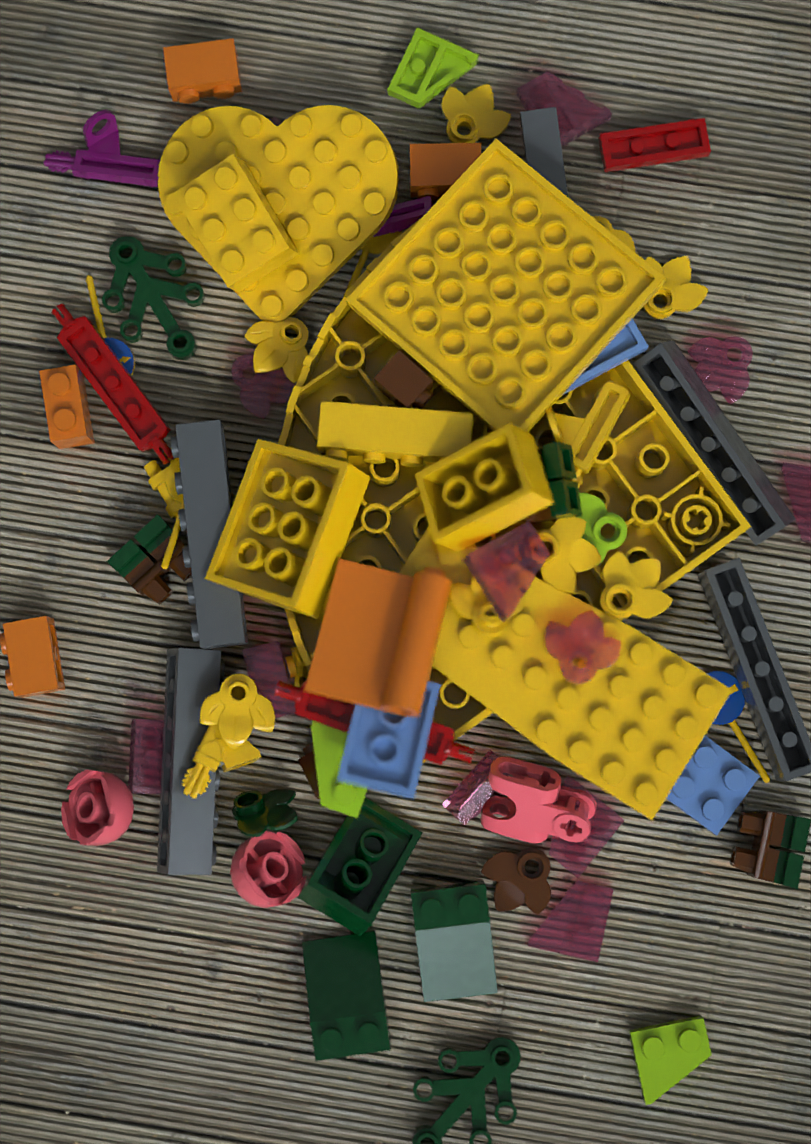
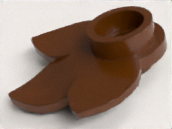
M526 848L518 854L502 851L488 859L482 867L481 873L484 876L497 881L494 891V903L497 911H510L526 903L533 913L539 915L548 905L551 898V889L546 878L550 873V861L543 851L537 848ZM530 859L538 862V870L534 873H528L525 870V863Z

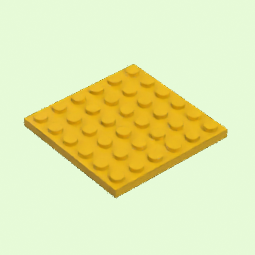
M495 139L348 296L346 303L493 431L511 423L529 432L544 416L546 410L555 404L665 283L666 277L503 143Z

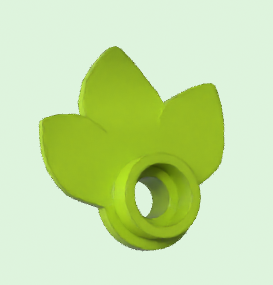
M579 493L583 516H578V518L586 520V528L581 538L589 541L596 547L603 561L608 550L618 548L625 541L627 536L626 523L619 515L608 512L600 498L587 493ZM604 524H610L614 527V535L609 539L601 535V527Z

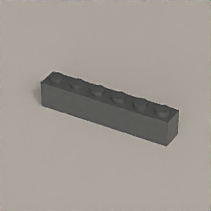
M674 340L658 344L632 364L647 387L751 525V528L746 530V533L755 546L796 520Z
M220 420L175 425L177 436H171V449L173 458H179L180 472L175 473V486L177 494H183L184 509H179V522L181 531H187L189 545L183 546V559L185 567H191L193 582L187 583L188 601L190 605L195 604L197 619H191L192 638L194 642L199 641L200 648L203 649L249 644L243 593L205 579L233 505L224 426Z
M737 558L704 570L698 574L700 583L776 781L786 782L811 773V741L741 559Z
M167 649L157 857L158 873L166 875H211L212 866L216 863L217 849L215 844H213V829L218 824V809L214 804L215 791L219 789L220 773L218 769L215 772L209 771L211 782L208 783L209 786L206 788V792H203L202 795L198 794L196 798H191L190 794L185 795L183 793L185 786H182V783H184L182 779L186 778L184 775L187 774V769L195 767L196 763L192 762L195 755L194 752L197 751L196 748L199 746L208 728V725L200 723L201 706L208 696L219 691L220 681L224 677L225 664L224 660L221 659V650Z

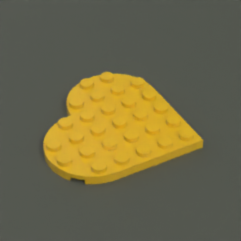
M321 105L310 107L291 115L278 127L263 115L247 108L237 106L210 108L185 121L171 136L163 151L158 169V191L162 207L173 226L219 274L172 193L231 154H235L243 160L299 254L240 293L234 292L261 321L266 320L277 323L281 320L283 322L288 317H293L382 228L389 218L398 195L399 168L395 152L387 137L376 124L363 114L342 106Z

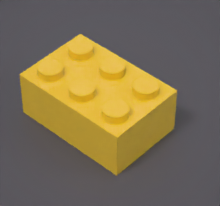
M231 154L172 193L226 286L240 293L299 254L246 163L235 154Z
M511 423L415 473L433 541L455 551H460L554 503L533 435Z

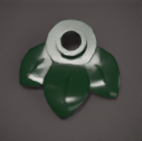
M276 789L264 795L259 791H246L239 794L234 799V806L232 808L233 817L238 821V830L248 837H260L267 829L277 831L292 826L298 820L296 811L289 807L288 804L295 798L296 792L287 789Z

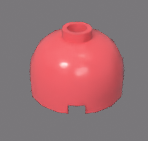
M85 770L78 773L69 782L66 790L72 791L69 795V801H62L61 814L62 824L67 836L71 840H78L81 845H106L119 839L128 830L134 812L133 795L129 786L117 775L102 771Z
M266 831L260 837H250L238 846L232 857L230 868L232 885L240 897L254 906L268 908L289 903L300 895L306 883V876L302 877V865L306 863L304 854L298 844L282 832L273 833Z

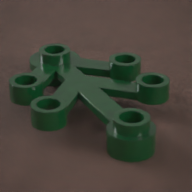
M123 236L116 239L109 249L110 261L116 268L110 289L102 296V303L106 310L111 313H118L125 307L123 293L130 274L137 284L128 319L121 324L120 334L129 343H136L141 340L143 336L141 326L147 304H149L168 335L166 345L171 356L181 361L190 359L196 352V341L189 331L180 329L161 296L185 301L187 305L197 307L205 299L202 287L197 283H189L183 286L150 278L143 267L147 266L166 270L170 276L180 277L187 270L184 257L179 253H171L165 256L145 251L142 243L131 236ZM123 249H132V255L129 258H122L121 252ZM172 261H181V267L178 270H171L169 265ZM198 290L200 295L196 300H189L187 298L189 291ZM118 296L120 298L119 303L116 306H109L108 300L110 297ZM129 326H136L138 331L136 335L129 337L125 334L126 329ZM178 338H185L187 340L186 346L181 349L176 348L174 343Z
M497 1037L492 1039L484 1050L456 1051L453 1048L443 1049L438 1055V1065L446 1073L455 1072L459 1066L483 1067L474 1077L432 1080L427 1076H421L415 1080L413 1094L421 1102L430 1101L434 1096L440 1095L458 1096L432 1125H422L415 1130L412 1144H420L421 1140L426 1137L433 1139L435 1144H442V1137L470 1105L472 1132L469 1135V1144H474L473 1140L479 1134L487 1137L486 1144H492L491 1135L487 1130L485 1088L496 1076L498 1102L494 1106L495 1118L504 1125L514 1122L517 1117V1109L512 1102L511 1073L518 1068L521 1061V1054L517 1044L509 1038ZM499 1051H506L509 1054V1059L504 1064H500L495 1060V1056ZM446 1054H453L456 1057V1063L453 1066L448 1067L442 1063V1058ZM428 1083L432 1088L431 1092L428 1095L419 1094L417 1091L419 1084ZM504 1105L512 1108V1114L507 1118H502L498 1114L499 1109Z

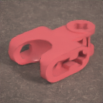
M501 756L493 761L489 770V785L493 790L508 797L493 796L486 801L481 811V824L485 829L493 833L535 844L542 843L549 835L569 842H581L589 836L591 831L589 819L594 816L597 808V802L590 793L581 789L562 786L559 774L545 766ZM502 773H509L512 776H506ZM577 801L580 802L578 811L574 810ZM493 814H500L505 817H496ZM572 820L575 821L573 830L570 829Z

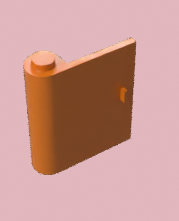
M339 558L304 691L401 716L419 717L452 585L451 580L446 578V573L437 568L425 567L423 572H416L414 577Z

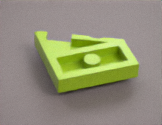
M417 28L393 76L387 93L389 96L420 109L476 66L479 55Z
M313 721L311 730L320 804L323 807L358 818L368 788L337 781L348 733Z
M701 1015L629 1030L645 1105L655 1102L712 1055L704 1017Z

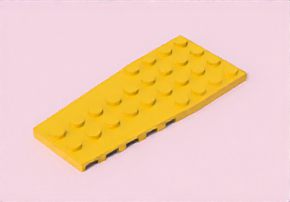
M428 526L400 570V574L414 577L416 572H423L425 567H432L444 571L446 578L451 580L452 583L471 585L475 571L481 565L487 563L496 567L501 572L506 585L522 584L525 591V603L522 610L510 617L509 625L503 633L492 637L480 634L474 628L471 619L457 614L448 597L432 667L511 725L516 731L553 759L649 820H653L731 694L732 689L635 628L565 592L556 590L554 586L473 544L460 551H455L434 542L430 527ZM492 612L485 613V616L490 620L498 618Z

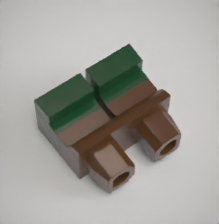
M560 442L543 445V448L537 449L554 503L521 520L542 523L561 518L583 516L578 483L568 481L577 478L571 445Z
M157 514L134 536L156 559V563L131 539L106 562L141 595L145 594L160 605L174 592L162 578L172 569L185 582L192 576L191 567H185L183 559V546L185 544L179 537L168 568L163 569L161 567L172 529Z
M759 810V813L740 812L737 831L754 835L752 850L737 846L733 847L730 865L747 872V875L753 878L798 889L804 856L769 848V845L805 852L811 819Z

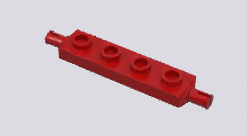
M65 304L57 305L59 310L54 308L52 314L63 327L57 336L58 341L136 447L142 452L153 449L163 464L171 462L168 458L174 459L172 450L164 441L171 431L168 424L90 319L86 316L74 319Z
M279 680L277 686L289 690L291 693L276 689L274 695L296 702V715L349 733L356 704L305 692L307 680L301 688ZM432 721L423 759L442 765L450 756L470 764L473 757L458 751L474 755L475 748L454 742L453 728Z

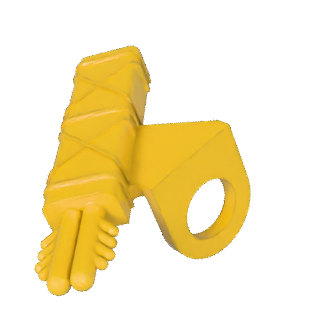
M607 381L602 386V390L599 392L600 394L587 414L586 419L554 413L552 407L546 410L556 442L569 444L572 447L577 478L568 481L577 482L578 488L580 487L579 483L583 482L580 475L581 472L588 474L589 470L593 467L594 461H596L600 450L611 434V430L622 410L626 407L630 397L627 388L611 381Z
M235 686L231 690V695L234 699L240 700L245 697L246 691L242 686ZM208 725L199 746L196 748L197 751L194 752L195 755L192 762L196 763L193 768L187 769V774L184 775L186 778L182 779V782H184L182 786H185L183 793L185 795L190 794L191 798H196L198 794L202 795L203 792H206V788L209 786L208 783L211 782L209 771L215 772L221 762L224 763L222 766L223 772L246 766L262 757L260 751L248 740L237 749H231L222 739L219 725Z

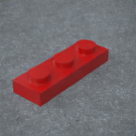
M705 118L601 133L598 138L604 173L709 157L711 153Z

